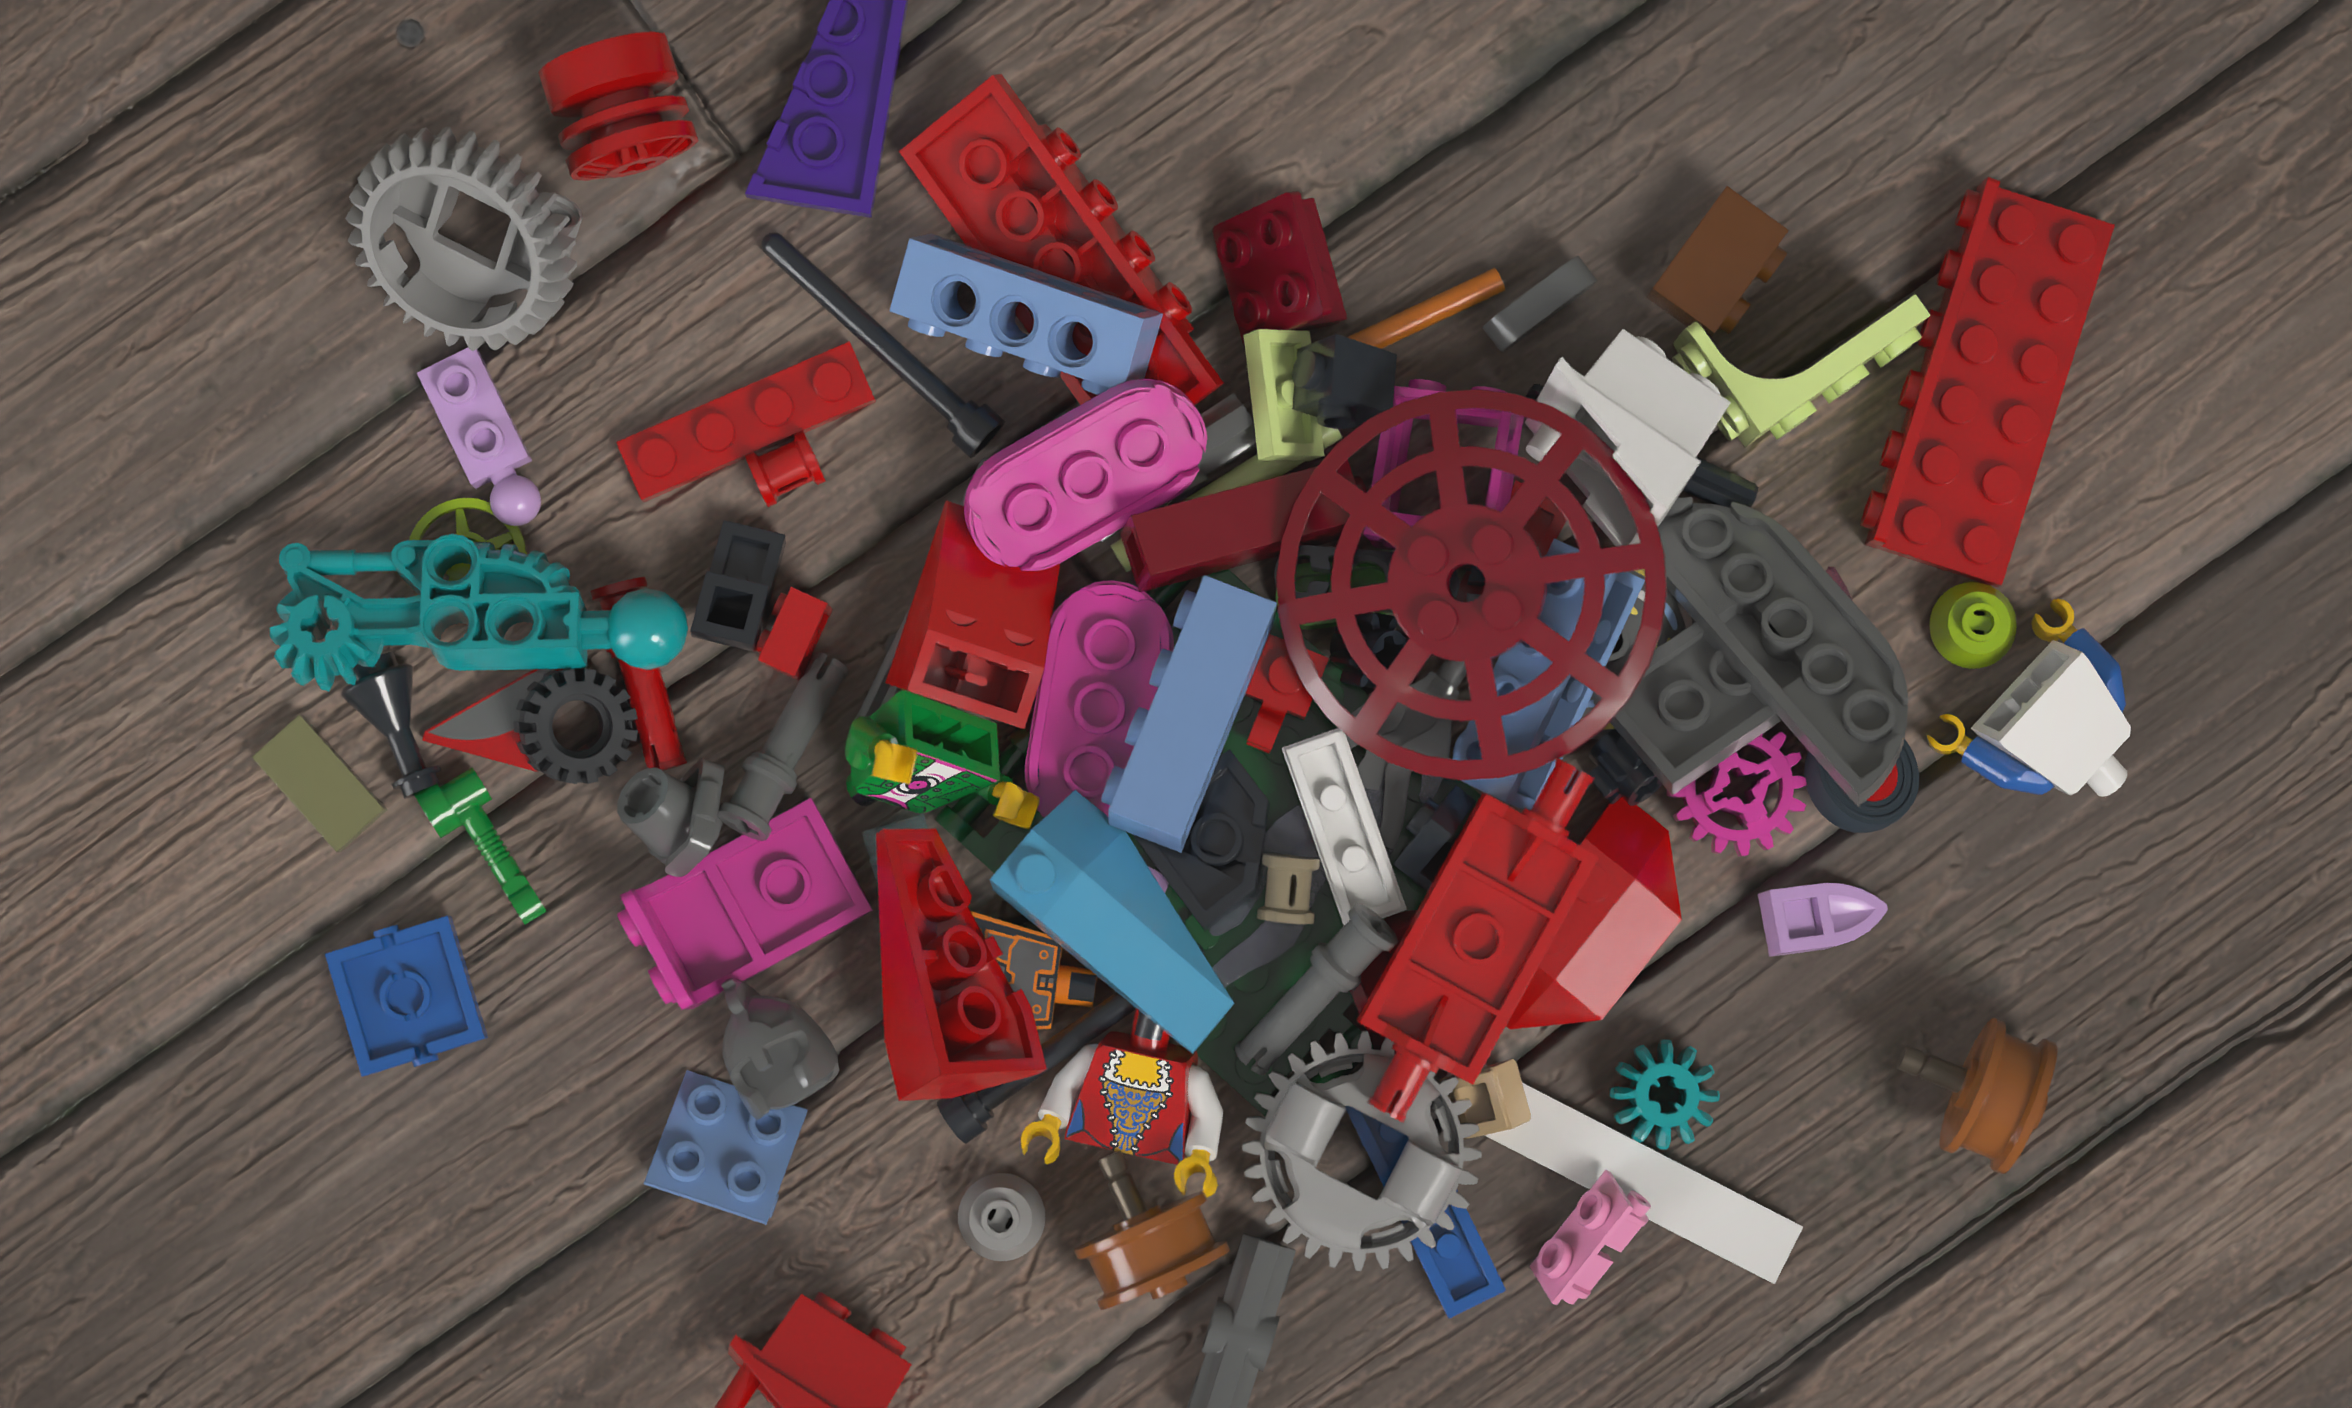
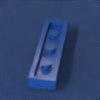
M1348 1105L1345 1107L1383 1187H1385L1409 1140V1136ZM1449 1204L1445 1212L1455 1225L1452 1231L1439 1226L1435 1222L1429 1228L1436 1244L1432 1249L1421 1242L1418 1237L1410 1241L1448 1319L1507 1291L1467 1209L1454 1207ZM1400 1220V1222L1404 1225L1408 1220Z

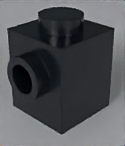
M1338 334L1297 349V359L1292 371L1294 382L1293 410L1317 417L1318 424L1324 427L1334 429H1354L1359 427L1368 419L1393 407L1397 354Z

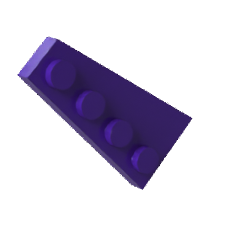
M829 0L818 25L817 35L805 62H802L793 82L792 92L780 119L776 121L759 167L756 173H753L746 189L745 195L747 198L872 218L908 0Z

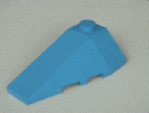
M1076 790L1027 834L991 877L990 882L994 892L1192 1054L1234 1005L1233 1000L1126 831L1109 825L1108 816Z

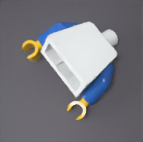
M2053 599L2050 607L2055 613L2060 615L2063 626L2057 628L2050 627L2040 615L2035 613L2031 621L2032 629L2037 637L2050 642V644L1971 727L1978 737L1974 740L1965 735L1963 723L1956 716L1943 714L1939 718L1946 723L1952 724L1957 729V740L1950 745H1942L1933 737L1927 735V741L1929 746L1940 754L1959 753L1962 755V763L2000 788L2043 795L2056 788L2068 795H2073L2087 783L2098 796H2108L2118 790L2127 778V770L2113 756L2114 752L2128 739L2131 732V726L2123 715L2126 700L2119 663L2085 628L2077 630L2072 625L2074 610L2071 605L2063 599Z

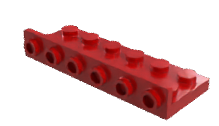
M1987 177L1978 185L1976 191L1967 189L1961 201L1955 225L1964 228L1958 250L1948 249L1942 261L1936 285L1945 288L1939 310L1929 309L1930 316L1923 321L1920 330L1922 338L1918 340L1917 345L1925 347L1926 352L1920 371L1910 369L1903 384L1898 405L1908 409L1901 431L1891 429L1888 434L1879 466L1888 468L1882 491L1872 490L1870 492L1860 526L1869 529L1865 542L1867 546L1994 587H2000L2003 584L2115 224L1999 188L2000 180Z

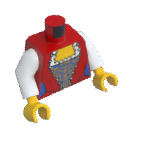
M1136 1008L1131 1034L1110 1031L1099 1044L1085 1045L1055 1076L1038 1112V1117L1041 1121L1032 1122L1023 1130L1021 1149L1023 1155H1025L1028 1145L1033 1138L1038 1136L1047 1137L1051 1140L1052 1145L1046 1153L1045 1164H1050L1057 1159L1060 1152L1058 1130L1066 1128L1064 1138L1066 1140L1114 1151L1121 1150L1122 1153L1177 1165L1174 1172V1181L1183 1196H1185L1187 1190V1179L1194 1173H1204L1206 1177L1203 1183V1192L1206 1197H1210L1216 1192L1218 1187L1217 1178L1209 1165V1161H1213L1217 1156L1223 1109L1208 1072L1198 1067L1197 1051L1192 1054L1183 1046L1168 1043L1170 1035Z

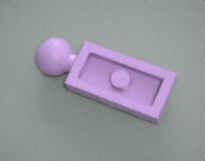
M466 348L417 372L470 484L477 489L492 481L494 487L490 494V507L495 517L502 523L510 526H521L532 521L538 514L541 506L540 492L530 479L519 476L515 472V469L531 462L532 459L479 350L472 351Z

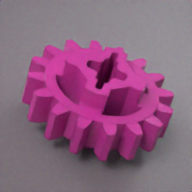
M1777 733L1768 740L1763 738L1761 734L1745 745L1758 750L1767 758L1758 764L1740 759L1737 752L1713 767L1707 789L1696 794V780L1673 796L1667 790V796L1683 799L1684 807L1673 815L1675 821L1691 818L1696 824L1689 835L1690 840L1695 842L1709 834L1713 837L1711 852L1716 854L1722 853L1728 841L1734 842V849L1739 857L1748 856L1750 840L1755 839L1764 851L1773 848V838L1770 834V831L1773 829L1785 835L1791 834L1794 828L1785 816L1788 811L1803 812L1805 810L1806 804L1799 799L1793 798L1794 789L1806 786L1807 782L1806 777L1793 776L1791 772V767L1802 759L1801 754L1798 752L1784 756L1779 750L1786 738L1784 733ZM1730 770L1736 777L1746 775L1750 777L1758 773L1762 774L1760 779L1752 782V786L1744 791L1747 800L1744 804L1739 797L1729 799L1725 797L1716 801L1712 800L1713 796L1723 792L1722 788L1730 783V777L1727 773ZM1778 780L1779 793L1777 802L1767 817L1766 814L1768 812L1763 805L1768 785ZM1718 810L1735 815L1744 830H1732L1722 827L1712 821L1707 815Z

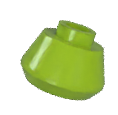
M1967 582L1950 588L1940 596L1932 609L1929 629L1935 648L1947 661L1962 668L1979 669L1998 662L2007 654L2016 636L2017 621L2014 609L2003 593L1984 583ZM1974 611H1981L1985 616H1976ZM1972 630L1982 631L1983 635L1976 634Z

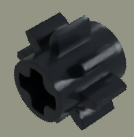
M1377 612L1355 615L1358 627L1368 647L1380 663L1389 669L1409 640L1400 632L1395 631L1398 623L1395 616ZM1336 626L1330 642L1331 655L1329 660L1344 669L1340 681L1344 684L1375 689L1376 685L1366 677L1351 657Z
M1616 729L1604 735L1589 753V758L1597 767L1591 770L1588 775L1594 778L1592 784L1611 804H1614L1623 797L1630 806L1637 805L1648 799L1662 786L1660 780Z

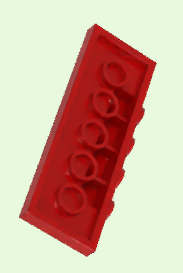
M994 74L899 151L966 246L1163 313L1144 379L1159 380L1176 387L1191 400L1194 406L1224 384L1189 335L1194 328L1186 318L1192 313V307L1187 297L1171 282L1164 286L1149 267L1155 261V255L1151 247L1137 232L1131 230L1126 234L1115 220L1112 213L1118 209L1116 199L1101 181L1093 179L1089 183L1077 167L1075 162L1081 158V152L1074 140L1059 127L1051 131L1047 124L1038 125L1002 74ZM1020 302L1016 307L1015 314L1030 334L1034 326V316L1030 308ZM1078 322L1073 330V342L1081 353L1088 355L1093 345L1092 334L1084 324ZM1061 371V379L1080 405L1098 396L1081 387L1082 378Z

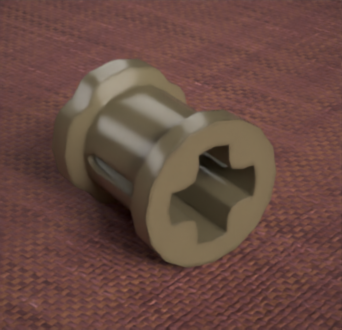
M1263 853L1262 864L1268 867L1265 904L1258 908L1257 919L1292 924H1314L1315 913L1309 910L1312 872L1319 869L1320 859L1299 855Z

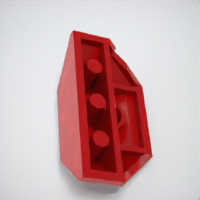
M1623 797L1614 804L1609 802L1576 843L1598 855L1599 859L1506 1025L1509 1030L1603 1020L1682 920L1669 830L1638 805L1630 806Z

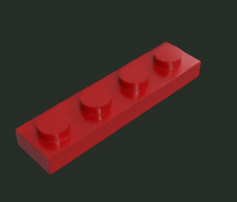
M849 341L619 440L616 443L641 501L646 502L746 459L745 455L752 452L755 454L794 438V434L802 430L805 433L869 406L875 403L876 400Z

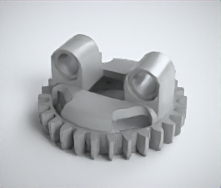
M444 127L437 136L432 135L427 128H421L412 139L404 133L391 146L387 144L383 146L357 178L359 183L353 188L349 196L351 203L354 205L346 216L348 223L356 227L351 232L348 242L351 245L364 248L356 258L355 264L371 268L374 274L368 280L367 286L383 287L388 294L383 306L396 302L406 311L403 317V324L410 322L414 318L424 323L425 337L431 336L437 329L444 332L446 345L452 346L463 336L468 348L472 351L478 349L485 341L495 351L507 341L517 345L528 334L535 335L537 331H540L545 326L551 316H554L565 303L562 298L573 287L574 283L568 277L577 267V262L570 258V254L576 244L575 239L583 219L582 212L567 197L555 192L538 193L535 187L542 175L539 172L526 175L519 169L522 160L519 154H516L509 160L500 156L498 141L494 140L487 149L478 147L475 132L469 131L460 143H457L450 127ZM460 191L507 214L511 218L497 263L438 233V230L452 215ZM393 223L399 225L404 230L410 245L419 257L420 268L410 279L404 273L408 266L398 252L394 240L386 242L383 235ZM517 289L528 290L524 301L518 308L515 301L490 308L491 297L494 295L506 294Z
M1362 1031L1358 1040V1048L1348 1049L1347 1042L1340 1032L1335 1033V1052L1326 1054L1322 1046L1314 1040L1310 1042L1313 1061L1305 1064L1301 1058L1291 1053L1288 1059L1294 1074L1289 1079L1275 1071L1269 1074L1273 1084L1279 1089L1276 1096L1257 1092L1254 1098L1268 1111L1265 1118L1249 1116L1246 1119L1248 1126L1261 1132V1139L1244 1142L1242 1150L1254 1155H1260L1261 1163L1246 1168L1244 1170L1245 1177L1264 1178L1266 1184L1252 1195V1199L1254 1202L1273 1200L1276 1206L1268 1213L1265 1222L1270 1225L1285 1218L1290 1223L1283 1236V1241L1286 1244L1298 1238L1301 1233L1308 1237L1305 1257L1309 1259L1323 1245L1329 1248L1330 1267L1335 1268L1342 1257V1253L1349 1252L1352 1253V1260L1356 1271H1362L1366 1260V1253H1375L1382 1269H1386L1389 1264L1388 1250L1398 1247L1399 1252L1409 1262L1413 1260L1412 1245L1410 1243L1413 1239L1418 1237L1421 1242L1431 1249L1436 1246L1432 1232L1429 1229L1435 1222L1443 1228L1453 1230L1455 1225L1445 1212L1449 1204L1465 1209L1469 1206V1202L1456 1190L1459 1183L1469 1185L1477 1184L1478 1182L1476 1175L1462 1169L1463 1161L1481 1158V1150L1464 1146L1463 1138L1470 1137L1480 1131L1479 1125L1467 1122L1460 1123L1458 1115L1463 1114L1472 1106L1471 1101L1466 1098L1451 1102L1447 1095L1458 1084L1457 1078L1452 1076L1438 1083L1433 1078L1436 1073L1430 1071L1407 1112V1117L1403 1123L1391 1117L1389 1113H1384L1367 1103L1395 1055V1050L1391 1048L1394 1042L1385 1038L1380 1050L1371 1049L1368 1031ZM1352 1062H1363V1066L1354 1074L1341 1076L1320 1084L1310 1081V1078L1318 1073L1322 1078L1333 1072L1352 1068ZM1432 1101L1437 1105L1435 1113L1440 1121L1444 1142L1448 1141V1152L1442 1148L1439 1142L1438 1132L1430 1114ZM1348 1105L1409 1136V1140L1378 1199H1374L1316 1168L1346 1110L1345 1107ZM1275 1151L1281 1154L1285 1161L1288 1178L1294 1189L1293 1201L1287 1194L1289 1190L1281 1172L1280 1162L1278 1159H1275ZM1400 1220H1408L1404 1225L1401 1224L1386 1231L1364 1235L1371 1229L1382 1228Z

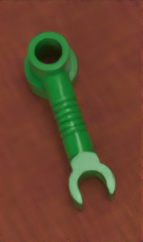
M473 767L440 787L436 783L414 794L440 838L460 826H464L471 839L474 840V844L478 846L477 849L484 856V860L488 862L487 865L491 867L490 870L525 925L547 912L513 856H510L507 846L503 845V840H500V835L497 834V830L494 829V825L482 808L492 798Z

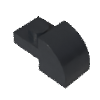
M723 520L711 568L705 574L690 629L691 637L756 652L757 643L766 628L771 611L770 601L786 545L785 534Z

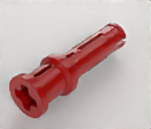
M638 577L591 590L590 593L592 601L600 602L602 611H609L626 593L646 588L648 585L645 577ZM606 649V653H610L611 659H618L626 692L631 697L629 698L630 707L636 709L637 719H634L638 730L637 733L639 734L647 768H658L663 771L687 764L660 667L651 670L633 667L619 659L612 649Z

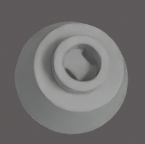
M996 1173L977 1180L965 1192L958 1210V1225L964 1241L978 1255L994 1261H1009L1025 1255L1037 1244L1045 1226V1208L1039 1193L1029 1182L1013 1174ZM992 1209H996L993 1219L989 1220V1212ZM1012 1217V1226L1007 1229L1005 1225L1008 1219Z

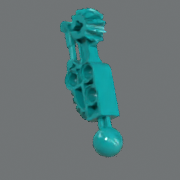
M457 534L444 535L436 540L402 541L395 545L392 552L357 553L355 549L308 550L306 546L300 543L288 544L280 552L279 563L286 573L287 580L293 590L276 607L277 613L284 623L270 627V638L274 644L280 646L274 654L280 667L285 669L292 668L291 675L296 683L303 686L315 678L320 689L327 692L332 688L335 676L341 675L347 684L355 685L357 678L352 668L356 664L364 667H374L380 658L383 646L415 645L430 648L441 665L458 671L587 668L588 649H612L619 659L630 666L651 670L668 665L682 651L688 633L686 613L677 600L662 591L650 588L635 590L626 593L612 607V610L587 611L580 591L576 587L570 586V571L559 562L550 564L545 553L534 550L528 555L519 552L515 544H504L502 549L498 550L495 549L494 544L491 542H473L465 536ZM460 563L471 565L469 572L460 580H443L444 574L453 565ZM397 571L400 577L419 595L409 598L364 599L323 576L356 575L357 572ZM527 622L533 624L532 630L523 639L517 641L504 639L505 633L516 623ZM332 623L336 630L327 632V629L331 628ZM458 623L469 625L467 632L459 640L454 642L440 641L445 629L451 625ZM325 639V642L317 643L316 641Z

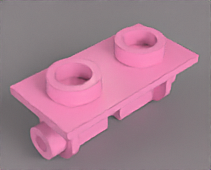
M1605 1170L1592 1188L1580 1198L1577 1207L1555 1235L1542 1246L1538 1256L1530 1265L1531 1270L1551 1303L1555 1305L1561 1299L1572 1305L1578 1298L1587 1299L1593 1287L1613 1264L1610 1256L1600 1251L1603 1246L1606 1245L1622 1252L1640 1228L1645 1226L1649 1220L1646 1213L1651 1208L1650 1203L1635 1191H1630L1626 1196L1608 1170Z

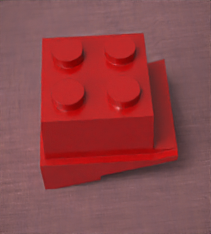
M818 1292L813 1301L801 1294L761 1351L739 1336H734L729 1344L728 1354L740 1368L715 1405V1408H745L757 1389L774 1408H887L912 1364L901 1358L906 1347L890 1335L873 1327L867 1336L848 1324L847 1320L852 1312L837 1301L821 1292Z

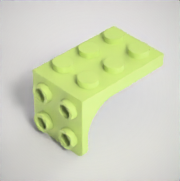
M1915 294L1807 370L1782 379L1758 378L1735 368L1722 356L1704 329L1696 321L1685 328L1673 342L1678 354L1672 360L1675 365L1687 373L1699 374L1710 380L1717 387L1720 395L1731 402L1716 426L1729 441L1738 437L1743 446L1746 447L1769 430L1776 440L1793 430L1817 411L1811 401L1821 394L1830 404L1870 374L1864 364L1874 358L1881 368L1909 349L1922 338L1916 327L1927 319L1930 314Z

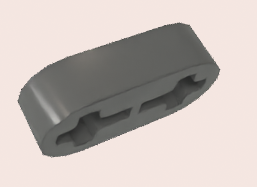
M1576 256L1508 305L1482 328L1500 352L1503 353L1584 294L1597 282V279L1582 259Z

